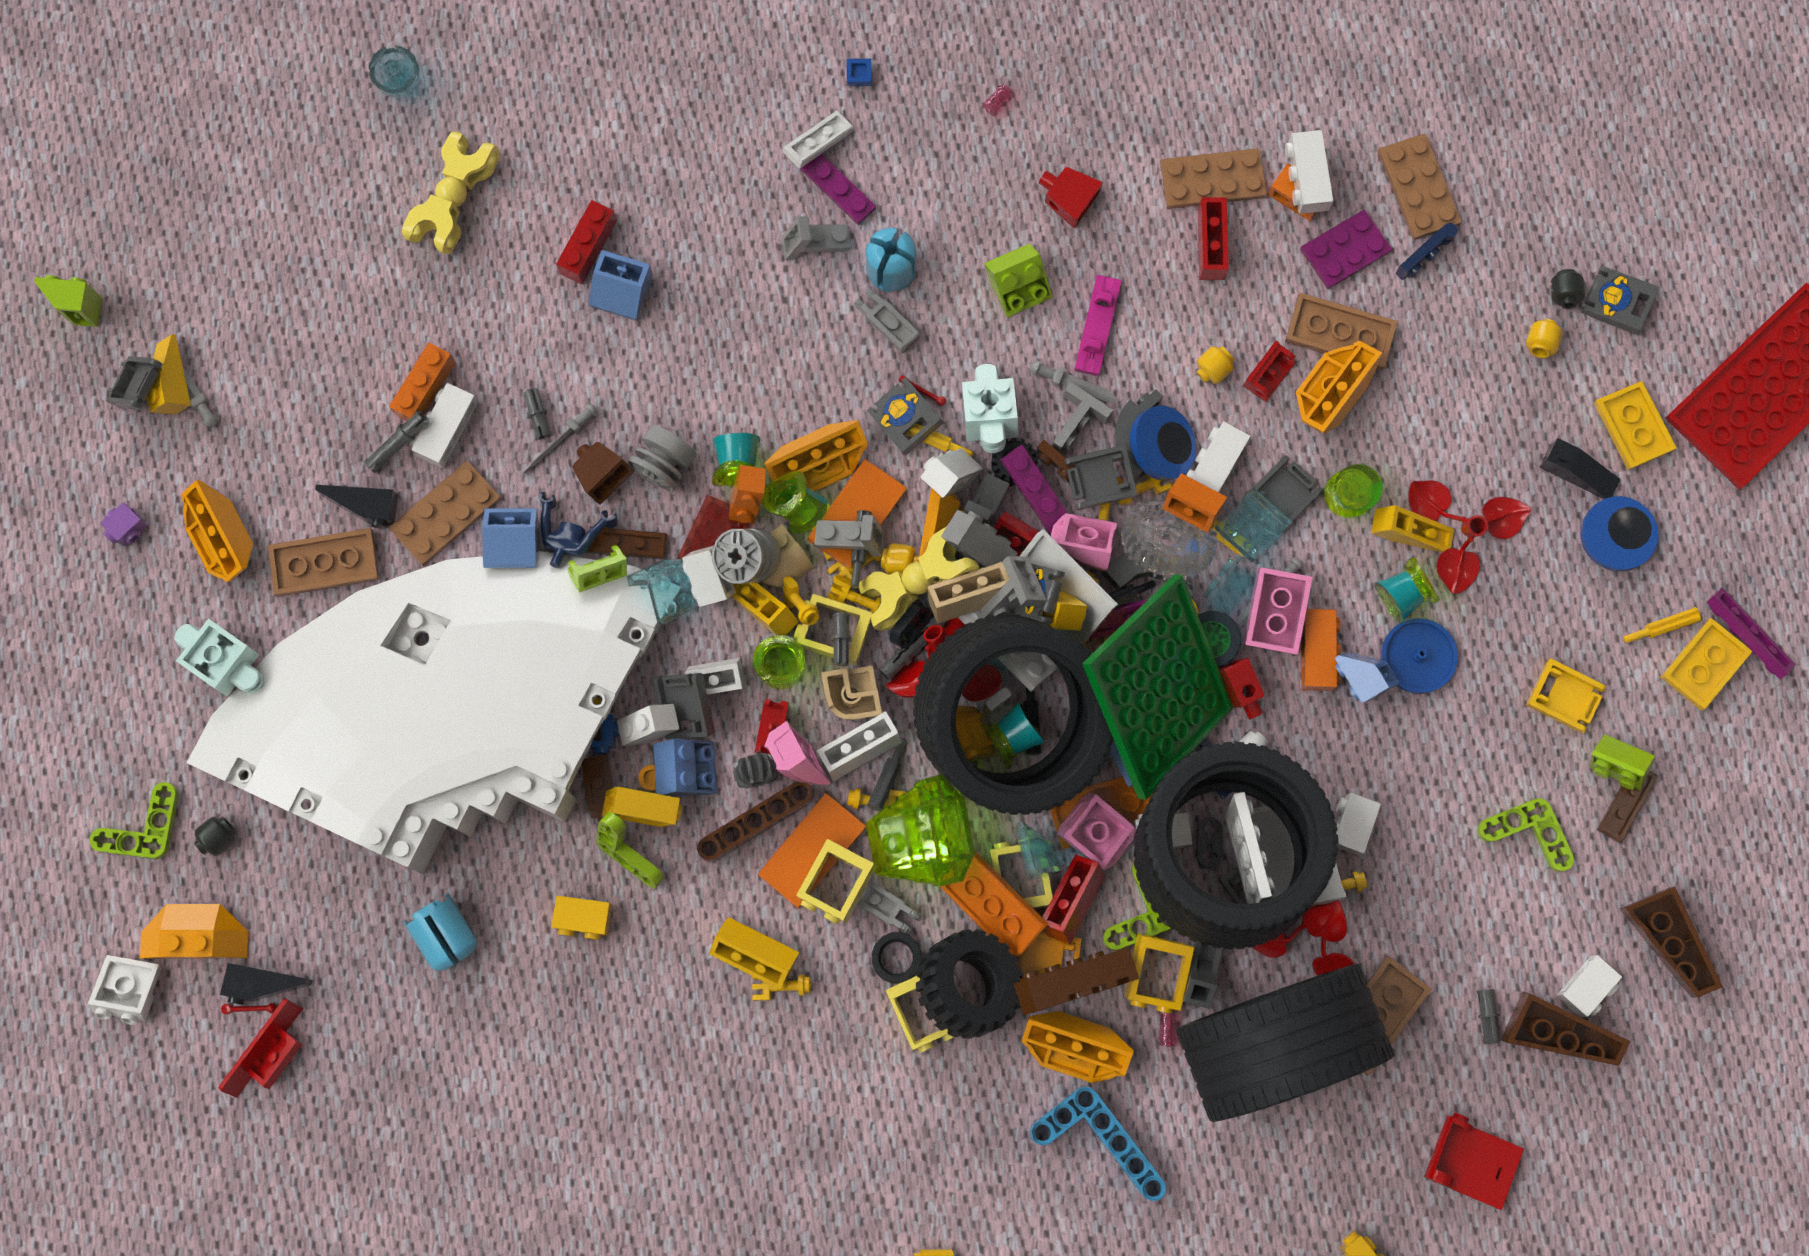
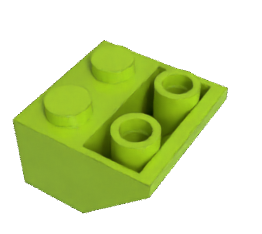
M1030 243L984 263L990 284L1006 317L1053 298L1041 256Z
M46 275L45 278L35 277V284L54 308L72 325L98 327L103 298L86 280L72 277L70 280H62L53 275Z
M1604 734L1592 753L1590 768L1594 770L1593 773L1604 779L1611 777L1619 781V785L1626 789L1634 790L1636 788L1641 790L1654 763L1655 755Z

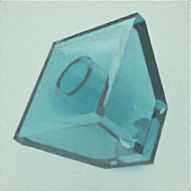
M1017 823L1015 833L1028 881L1060 873V866L1064 865L1061 850H1056L1055 845L1026 823Z

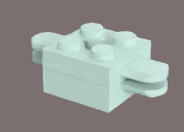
M983 364L975 370V381L962 382L966 440H981L984 451L997 453L1004 449L1006 438L1018 437L1013 378L999 379L998 370L994 365Z
M208 619L201 629L191 624H184L177 629L174 639L184 651L176 662L214 689L228 697L235 686L243 692L250 694L257 692L262 687L264 680L262 674L251 666L259 654L216 623Z

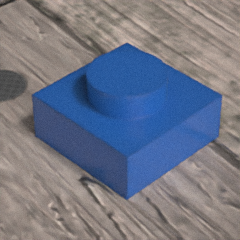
M871 58L847 59V86H872Z

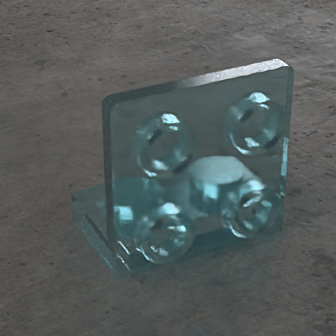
M1253 488L1240 504L1215 526V530L1244 557L1254 562L1280 538L1292 521Z
M1240 554L1237 555L1235 560L1232 558L1227 560L1217 575L1221 579L1217 580L1214 578L1203 595L1206 598L1203 604L1204 607L1210 611L1225 613L1231 618L1250 594L1255 583L1253 576L1237 566L1243 558Z
M683 559L661 560L627 576L629 586H640L641 589L648 588L658 624H665L696 609L689 577L683 570Z

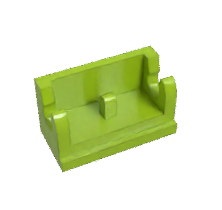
M617 545L611 546L613 552L609 556L581 566H577L574 560L568 561L570 567L567 568V572L579 593L627 576V558Z

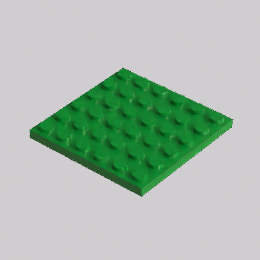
M1173 575L1082 663L1138 799L1147 800L1155 791L1163 776L1169 772L1170 768L1178 764L1179 760L1185 756L1187 757L1234 708L1183 575Z

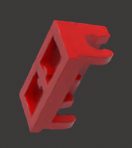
M1275 341L1248 376L1243 387L1266 402L1296 363L1294 361L1296 356L1280 345L1278 341Z
M766 699L763 704L754 753L771 754L764 747L771 731L787 721L790 708L789 702L780 701V703H777L771 699Z

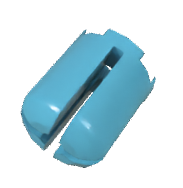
M893 227L883 228L874 233L865 250L867 276L872 285L881 291L889 293L908 287L914 280L916 273L917 252L915 242L906 232H903L899 238V229Z
M449 893L445 894L447 900L440 903L439 900L431 902L412 914L414 920L410 923L407 919L402 921L429 966L435 971H444L457 964L458 962L453 953L462 961L470 956L477 946V938Z

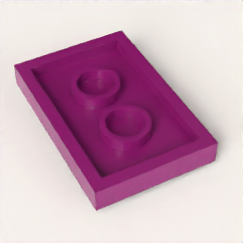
M1365 209L1304 244L1300 250L1326 288L1330 289L1389 254L1392 248Z

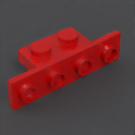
M283 999L230 1072L225 1076L218 1089L237 1098L251 1078H254L262 1087L270 1089L303 1045L287 1031L303 1008L288 999Z

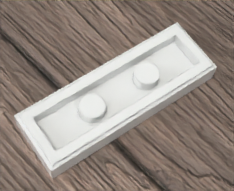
M835 111L784 146L782 152L800 169L849 135L854 127L838 111Z

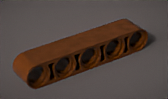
M796 781L703 837L697 845L699 856L706 862H715L808 806L813 799L811 786L807 783ZM805 788L808 791L807 798L802 801L795 799V790ZM777 801H781L786 805L784 812L781 814H774L771 811L772 805ZM754 815H759L763 818V823L758 828H751L748 824L749 819ZM731 829H736L740 832V837L735 842L726 840V834ZM708 843H714L717 846V851L712 856H706L703 853V848Z

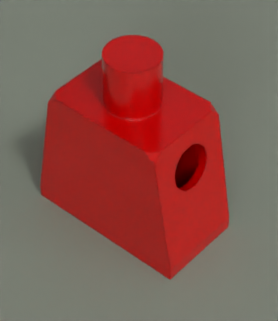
M1065 167L1058 177L1046 170L1038 183L1048 189L1045 203L1070 226L1075 228L1101 192L1103 182Z
M1249 658L1237 659L1220 667L1219 671L1233 707H1243L1249 720L1263 714L1257 700L1264 697V692ZM1244 687L1246 688L1245 696L1242 693Z

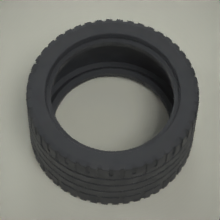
M999 615L998 617L989 616L987 619L980 618L975 620L974 623L965 624L963 628L955 630L954 634L948 635L945 641L936 647L937 650L931 653L929 661L925 662L923 666L924 670L920 673L919 683L916 684L915 688L916 696H914L913 700L915 708H913V715L915 716L914 726L917 729V738L921 741V748L933 767L965 797L982 807L984 806L992 811L996 810L999 813L1006 814L1008 812L1011 815H1018V813L1030 815L1033 812L1036 814L1041 813L1042 810H1052L1053 807H1059L1065 804V801L1072 800L1077 793L1080 794L1085 790L1084 787L1086 785L1089 786L1093 782L1094 776L1097 777L1100 773L1101 766L1105 765L1106 757L1111 752V743H1114V739L1082 665L1092 655V652L1083 646L1082 643L1040 621L1018 615ZM1035 652L1046 655L1061 672L1069 694L1068 721L1057 745L1041 761L1015 772H991L970 764L960 747L956 731L958 703L969 680L985 664L1009 653Z
M1224 742L1222 745L1218 743L1213 744L1211 747H1203L1198 752L1194 751L1188 757L1185 756L1163 776L1137 826L1134 839L1135 848L1133 850V857H1135L1134 867L1137 869L1136 877L1140 881L1141 891L1145 893V899L1148 903L1150 902L1153 911L1159 914V918L1163 922L1166 921L1168 923L1167 926L1172 930L1175 929L1181 936H1187L1189 940L1193 942L1198 941L1204 946L1211 945L1212 948L1220 949V947H1224V949L1230 950L1233 948L1244 949L1247 946L1251 948L1256 947L1258 944H1265L1269 940L1279 937L1280 934H1284L1320 897L1328 885V881L1333 874V868L1336 865L1337 859L1335 857L1338 855L1337 844L1339 842L1336 832L1338 828L1337 823L1334 821V811H1331V804L1329 799H1326L1324 790L1320 789L1319 783L1315 778L1312 779L1311 774L1306 769L1301 768L1302 765L1296 761L1293 762L1289 756L1282 755L1275 749H1268L1269 747L1257 746L1255 743L1244 744V742H1236L1232 744V742ZM1216 791L1244 792L1245 795L1264 803L1283 822L1293 845L1294 870L1287 890L1270 900L1254 904L1226 902L1201 890L1185 874L1174 851L1172 825L1176 811L1191 799Z
M1359 964L1345 966L1207 1015L1176 1029L1181 1047L1185 1050L1184 1055L1188 1066L1191 1067L1190 1071L1194 1082L1197 1083L1196 1087L1200 1098H1203V1106L1211 1122L1235 1118L1304 1096L1366 1072L1394 1057L1395 1053L1388 1036L1385 1035L1386 1030L1382 1020L1379 1019V1012L1372 1001L1373 997L1369 987H1366L1367 982Z

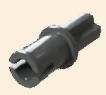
M530 388L524 392V398L529 411L527 417L532 421L536 440L544 439V436L551 437L552 433L546 418L547 410L543 408L537 388Z
M847 613L833 614L834 631L831 641L834 642V665L847 666L849 662V642L852 641V637L849 636L850 614Z
M1494 989L1477 991L1480 1007L1478 1018H1481L1484 1042L1486 1044H1496L1501 1041L1498 1024L1500 1013H1497Z

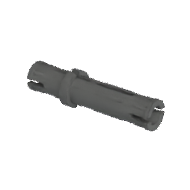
M417 410L408 421L398 425L396 432L364 461L367 468L370 469L373 466L374 468L371 471L377 473L407 442L411 443L415 439V435L429 423L428 417L425 414L421 417L422 412Z
M932 615L926 627L913 643L907 648H896L894 655L879 668V672L887 680L891 681L905 665L909 666L912 663L911 659L927 645L923 637L926 629L932 625H940L944 628L943 622L937 623L935 616Z

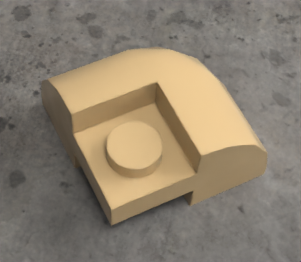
M783 524L770 532L777 540L780 548V563L777 571L769 579L762 581V584L773 588L783 587L784 577L790 576L797 581L814 569L804 550L793 539Z
M873 665L849 670L843 668L821 672L825 699L829 709L836 716L845 720H859L877 717L882 714Z

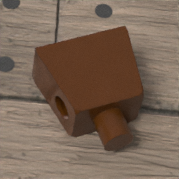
M595 442L591 447L587 444L580 446L577 450L579 459L572 466L584 491L599 505L635 472L620 456L600 442Z

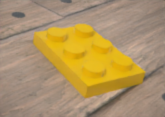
M1642 381L1597 399L1594 402L1627 470H1631L1677 449Z
M1709 618L1660 678L1702 711L1706 709L1748 658L1752 650L1714 619Z

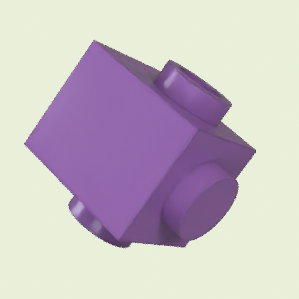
M124 502L117 508L110 510L100 523L106 529L103 534L113 544L119 542L123 546L135 543L141 536L140 532L148 526Z

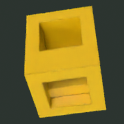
M1355 1230L1342 1239L1345 1244L1340 1249L1346 1256H1384L1381 1253L1375 1254L1374 1251L1377 1247L1367 1236L1363 1238L1361 1235H1358Z

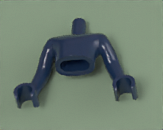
M541 492L539 495L542 505L540 517L542 542L544 547L555 551L550 561V565L554 568L560 567L565 555L582 557L605 527L614 528L618 524L616 513H614L612 518L607 519L608 512L603 510L601 512L602 518L587 533L581 526L569 522H561L558 529L552 533L551 510L557 504L555 495H552V498L546 500L545 492Z

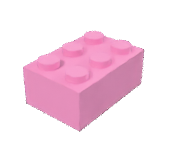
M1262 567L1257 568L1243 645L1298 655L1313 577Z

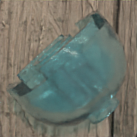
M401 46L389 49L386 47L382 48L373 55L369 62V75L373 85L381 94L387 97L402 98L408 96L416 89L420 82V68L415 56L408 49Z

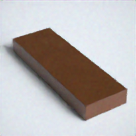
M604 528L595 538L587 552L610 555L613 552L611 546L617 545L623 555L627 557L665 560L667 533Z
M1650 771L1641 790L1636 788L1629 790L1620 786L1597 831L1619 844L1622 843L1659 775Z

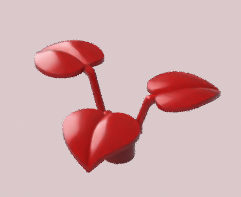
M1413 481L1408 491V502L1412 512L1437 521L1440 515L1445 518L1462 522L1461 530L1467 537V540L1461 546L1460 551L1455 548L1443 551L1436 563L1439 578L1453 594L1467 589L1479 573L1480 561L1477 554L1465 552V549L1474 541V538L1482 536L1488 529L1489 533L1495 538L1509 539L1520 531L1525 519L1531 512L1529 506L1516 499L1495 497L1483 505L1482 514L1484 517L1475 515L1466 518L1465 516L1461 517L1444 512L1451 505V494L1449 489L1438 481Z
M958 617L948 620L944 628L940 625H932L926 629L923 637L928 644L925 647L928 661L931 653L937 650L936 647L943 643L948 635H952L955 630L964 627L965 624ZM914 661L909 666H905L893 680L885 684L886 687L901 697L916 696V684L919 683L918 678L924 670L925 662ZM985 664L969 680L962 692L963 697L968 701L975 702L992 696L1002 686L1003 679L1001 673L993 665Z
M1339 900L1309 908L1303 915L1301 925L1289 937H1285V933L1280 934L1274 940H1269L1265 944H1258L1256 947H1252L1264 956L1270 958L1280 957L1287 951L1286 943H1290L1304 928H1307L1310 935L1322 937V957L1315 958L1312 962V968L1317 976L1355 964L1351 958L1342 953L1334 952L1328 955L1326 952V940L1338 942L1344 939L1347 933V919Z

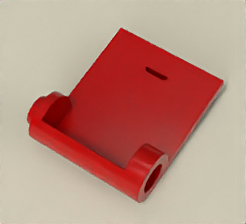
M1454 1112L1453 1116L1447 1115L1424 1177L1502 1210L1524 1148L1474 1128L1468 1123L1469 1118Z

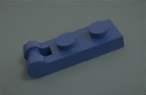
M1447 223L1399 266L1395 274L1401 280L1408 275L1411 278L1421 270L1422 266L1420 264L1425 259L1431 261L1440 252L1439 246L1449 245L1458 231L1456 225Z

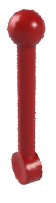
M901 375L899 381L902 382V379L905 378V376ZM909 380L917 391L935 400L937 405L944 406L946 404L944 397H938Z
M270 1003L267 1006H231L230 1004H224L221 1007V1012L225 1015L231 1012L268 1011L269 1013H274L277 1005L275 1003Z

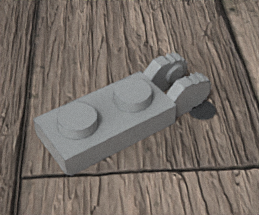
M869 288L865 293L867 298L876 307L871 310L860 299L854 302L855 307L903 353L920 337V333L890 303Z
M856 881L854 882L849 892L845 896L846 898H848L849 894L851 893ZM869 881L857 905L890 926L891 924L908 935L913 931L910 926L895 919L900 910L913 920L919 921L921 915L906 906L904 901L872 881Z

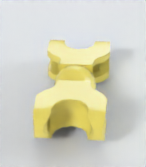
M457 131L450 133L441 149L442 158L445 161L442 173L446 178L441 179L436 185V196L430 195L424 204L415 206L408 213L402 227V234L405 240L416 243L422 239L426 232L437 230L434 238V245L437 250L443 254H450L454 250L461 237V229L457 222L460 211L457 207L465 202L467 189L472 190L477 182L487 179L494 172L500 157L497 145L486 142L481 145L476 153L466 155L468 141L464 134Z
M946 527L932 535L926 552L918 557L919 562L910 563L903 573L896 571L888 575L884 572H873L859 582V590L862 595L869 598H876L881 595L880 607L870 618L875 630L886 631L893 628L912 602L918 599L917 594L921 595L928 592V586L980 569L977 561L970 558H962L956 561L955 554L957 550L941 537Z

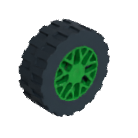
M1205 611L1198 614L1218 668L1229 664L1237 656L1241 647V632L1238 625L1230 616L1219 611Z

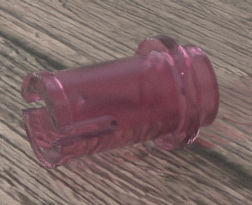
M1004 83L995 87L996 91L982 103V107L984 109L987 107L986 111L991 116L1006 101H1010L1013 95L1012 90Z
M1159 1013V1037H1157L1159 1046L1175 1047V1041H1178V1038H1175L1176 1013Z

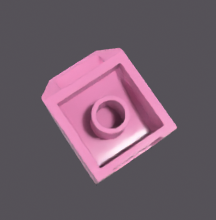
M1066 513L1053 525L1051 537L1074 561L1108 572L1117 523Z
M787 721L769 733L764 747L770 751L777 765V771L792 780L813 785L830 784L812 746Z
M1088 793L1079 800L1068 817L1059 826L1057 835L1083 856L1098 862L1101 868L1106 870L1116 864L1132 843L1136 828L1098 795Z

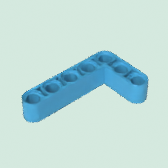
M1080 1087L1031 1125L1029 1134L1032 1141L1039 1145H1047L1080 1119L1084 1118L1144 1198L1158 1201L1165 1195L1166 1185L1163 1179L1092 1088ZM1083 1091L1089 1092L1092 1096V1102L1087 1107H1082L1078 1103V1095ZM1061 1108H1067L1071 1113L1070 1120L1065 1124L1059 1123L1056 1118L1057 1111ZM1100 1113H1104L1109 1119L1108 1126L1104 1129H1099L1095 1125V1117ZM1039 1125H1046L1049 1129V1137L1044 1141L1038 1140L1035 1136V1129ZM1117 1135L1125 1139L1126 1144L1121 1151H1115L1111 1144L1112 1139ZM1133 1158H1139L1142 1162V1169L1140 1172L1133 1174L1128 1167L1129 1161ZM1151 1180H1155L1159 1184V1191L1154 1196H1149L1145 1189L1146 1184Z

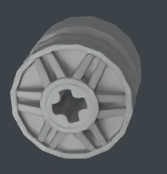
M651 425L642 439L649 450L637 447L634 452L638 457L631 456L628 464L647 482L672 492L677 486L673 480L680 481L682 478L681 473L675 466L688 469L697 453L690 445L673 433L659 426Z
M761 528L730 529L722 533L715 541L712 549V562L721 578L730 583L762 582L769 579L777 571L780 563V548L772 534Z

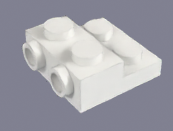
M107 955L88 1002L94 1016L102 1020H110L111 1016L120 1017L122 1022L129 1025H136L137 1021L145 1022L154 1000L152 992L161 971L160 965Z

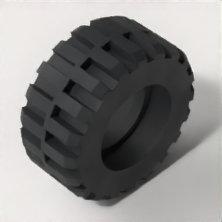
M970 929L962 930L958 933L955 932L934 944L921 959V964L923 965L918 967L916 976L920 978V981L916 982V991L921 993V998L918 999L920 1006H925L928 1011L925 1013L929 1020L934 1019L937 1022L935 1026L941 1031L948 1029L947 1033L950 1036L958 1037L961 1035L963 1039H971L975 1036L981 1037L1004 1026L1007 1021L1016 1015L1015 1009L1020 1008L1014 984L1020 982V978L1023 975L1022 969H1018L1016 965L1018 962L1016 955L1009 953L1010 947L1005 942L1000 944L998 942L999 938L992 933L986 936L985 931L978 929L973 932ZM957 961L972 965L981 974L986 986V997L982 1007L969 1004L958 993L954 983V968Z

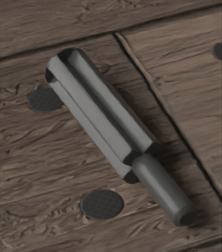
M866 510L857 511L856 521L862 522L863 515H872V513ZM852 549L851 563L854 564L851 586L853 588L859 587L861 566L866 562L867 550Z
M901 738L902 743L897 745L892 758H887L867 803V806L874 811H882L901 767V764L898 762L907 743L905 738Z

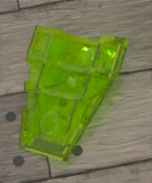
M942 774L917 781L911 790L907 793H902L897 797L898 800L891 806H886L866 822L872 860L877 867L875 875L900 880L906 879L917 883H928L938 887L964 880L975 854L965 799Z

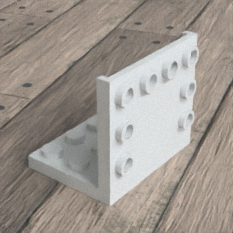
M1044 529L1035 535L1020 555V557H1028L1032 564L1065 572L1064 578L1053 575L1052 580L1062 583L1061 591L1076 597L1087 605L1086 618L1083 621L1081 631L1057 630L1073 637L1084 645L1118 604ZM980 610L958 618L964 624L970 622L974 623L975 620L983 618ZM1015 652L998 657L1030 692L1058 669L1050 658L1040 653Z
M1244 792L1234 794L1226 812L1225 820L1247 904L1264 902L1287 890L1294 870L1293 845L1283 822L1268 806L1253 808L1251 800H1246ZM1337 865L1333 868V874L1328 881V885L1312 906L1343 900L1347 897L1343 890Z

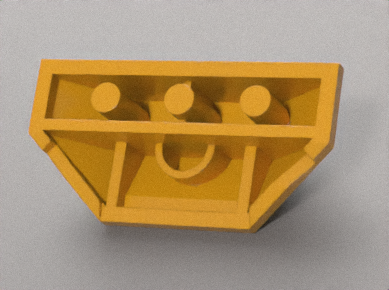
M1362 341L1353 343V345L1324 353L1296 391L1302 422L1322 434L1338 427L1369 386L1382 357V352Z
M858 420L828 424L781 446L764 462V465L774 487L784 489L791 484L802 483L815 492L852 475L868 442Z
M196 480L181 494L182 501L184 502L185 530L207 572L226 582H231L246 569L254 544L231 500L203 481Z
M931 487L919 557L926 552L932 535L947 527L957 510L964 512L955 494L942 498Z
M166 904L141 932L140 959L248 958L249 931L222 904Z
M1060 1011L1029 1016L1021 1040L1040 1066L1090 1083L1108 1080L1116 1076H1125L1134 1052L1111 1028Z

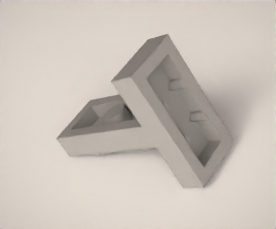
M807 216L797 217L782 236L785 260H794L801 252H845L851 249L848 224L809 225Z
M1072 382L1064 390L1063 397L1078 407L1053 441L1052 447L1059 453L1064 448L1070 449L1076 439L1074 433L1078 427L1083 429L1091 417L1088 413L1106 424L1113 409Z
M863 515L862 522L817 520L814 545L816 548L868 550L871 556L882 557L885 532L873 515Z
M1007 556L1002 561L1009 580L980 609L983 619H987L989 616H1010V613L1019 604L1021 606L1041 607L1047 601L1028 557Z
M1006 687L996 691L995 694L986 699L974 702L1001 737L1005 734L997 723L1013 709L1010 705L1012 694Z

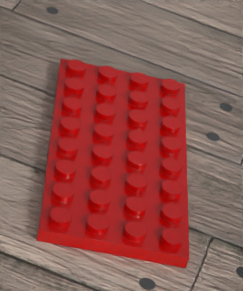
M1805 283L1665 417L1682 436L1739 490L1809 424L1808 283Z

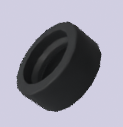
M891 932L882 936L874 945L872 965L876 974L884 981L900 984L913 978L917 973L918 967L921 966L922 951L918 943L910 935L902 932ZM893 942L905 944L912 952V964L907 971L901 974L888 972L881 963L883 949Z

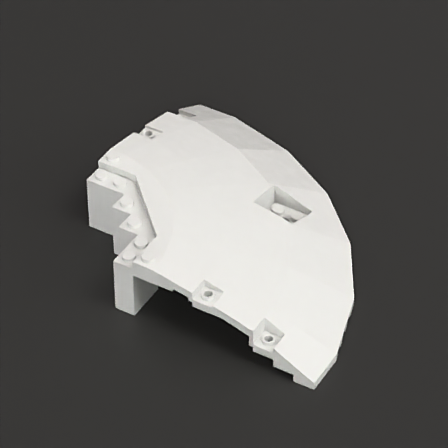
M537 551L536 568H483V556L449 559L355 592L278 643L255 668L264 678L262 687L252 694L245 693L238 687L210 717L187 763L423 874L446 827L471 837L482 813L506 824L517 801H520L560 821L566 822L576 801V798L568 790L592 744L591 741L601 723L606 720L636 660L645 654L654 633L658 632L667 611H670L680 587L637 567L627 565V576L579 593L567 572V568L570 567L568 561L574 560L577 566H581L595 560L565 555L560 567L554 568L550 565L554 553ZM635 631H640L642 633L641 637L637 640L633 639L632 634ZM422 632L428 633V643L424 646L417 645V635ZM597 696H601L603 699L600 705L593 704V699ZM244 771L249 773V777L246 780L241 779V774ZM310 800L312 806L310 809L305 810L303 807L304 802Z

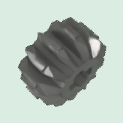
M766 753L740 758L733 764L734 779L740 788L748 789L763 786L778 778L777 765L772 755Z

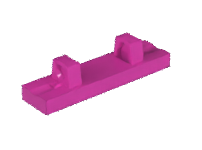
M1097 274L1074 371L1099 376L1121 280ZM1099 301L1108 303L1109 307L1097 305Z

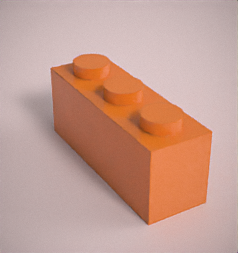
M428 342L389 405V408L396 416L408 421L417 410L422 412L421 417L426 413L456 364L452 355Z
M1306 609L1301 636V690L1333 691L1337 688V684L1341 683V675L1335 666L1337 664L1335 657L1341 655V644L1337 643V633L1340 632L1341 621L1340 617H1336V610Z

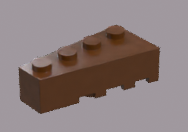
M1676 887L1667 888L1619 908L1691 998L1701 997L1723 987Z
M1125 948L1104 955L1103 951L1088 955L1089 960L1083 961L1082 957L1066 962L1067 967L1061 968L1060 964L1044 968L1045 973L1039 975L1038 970L1022 975L1023 981L1015 983L1014 987L1023 1015L1138 980L1139 976L1130 949Z
M1522 991L1501 1038L1502 1041L1510 1044L1620 1066L1630 1043L1629 1040L1524 991Z

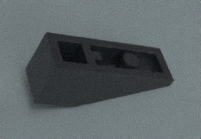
M1559 438L1549 446L1539 467L1602 499L1612 497L1620 481V478L1582 449Z
M315 485V490L322 497L371 524L373 528L386 529L387 525H392L395 522L398 495L393 489Z
M228 963L220 995L227 996V1002L244 1005L245 1000L255 1001L310 986L313 980Z

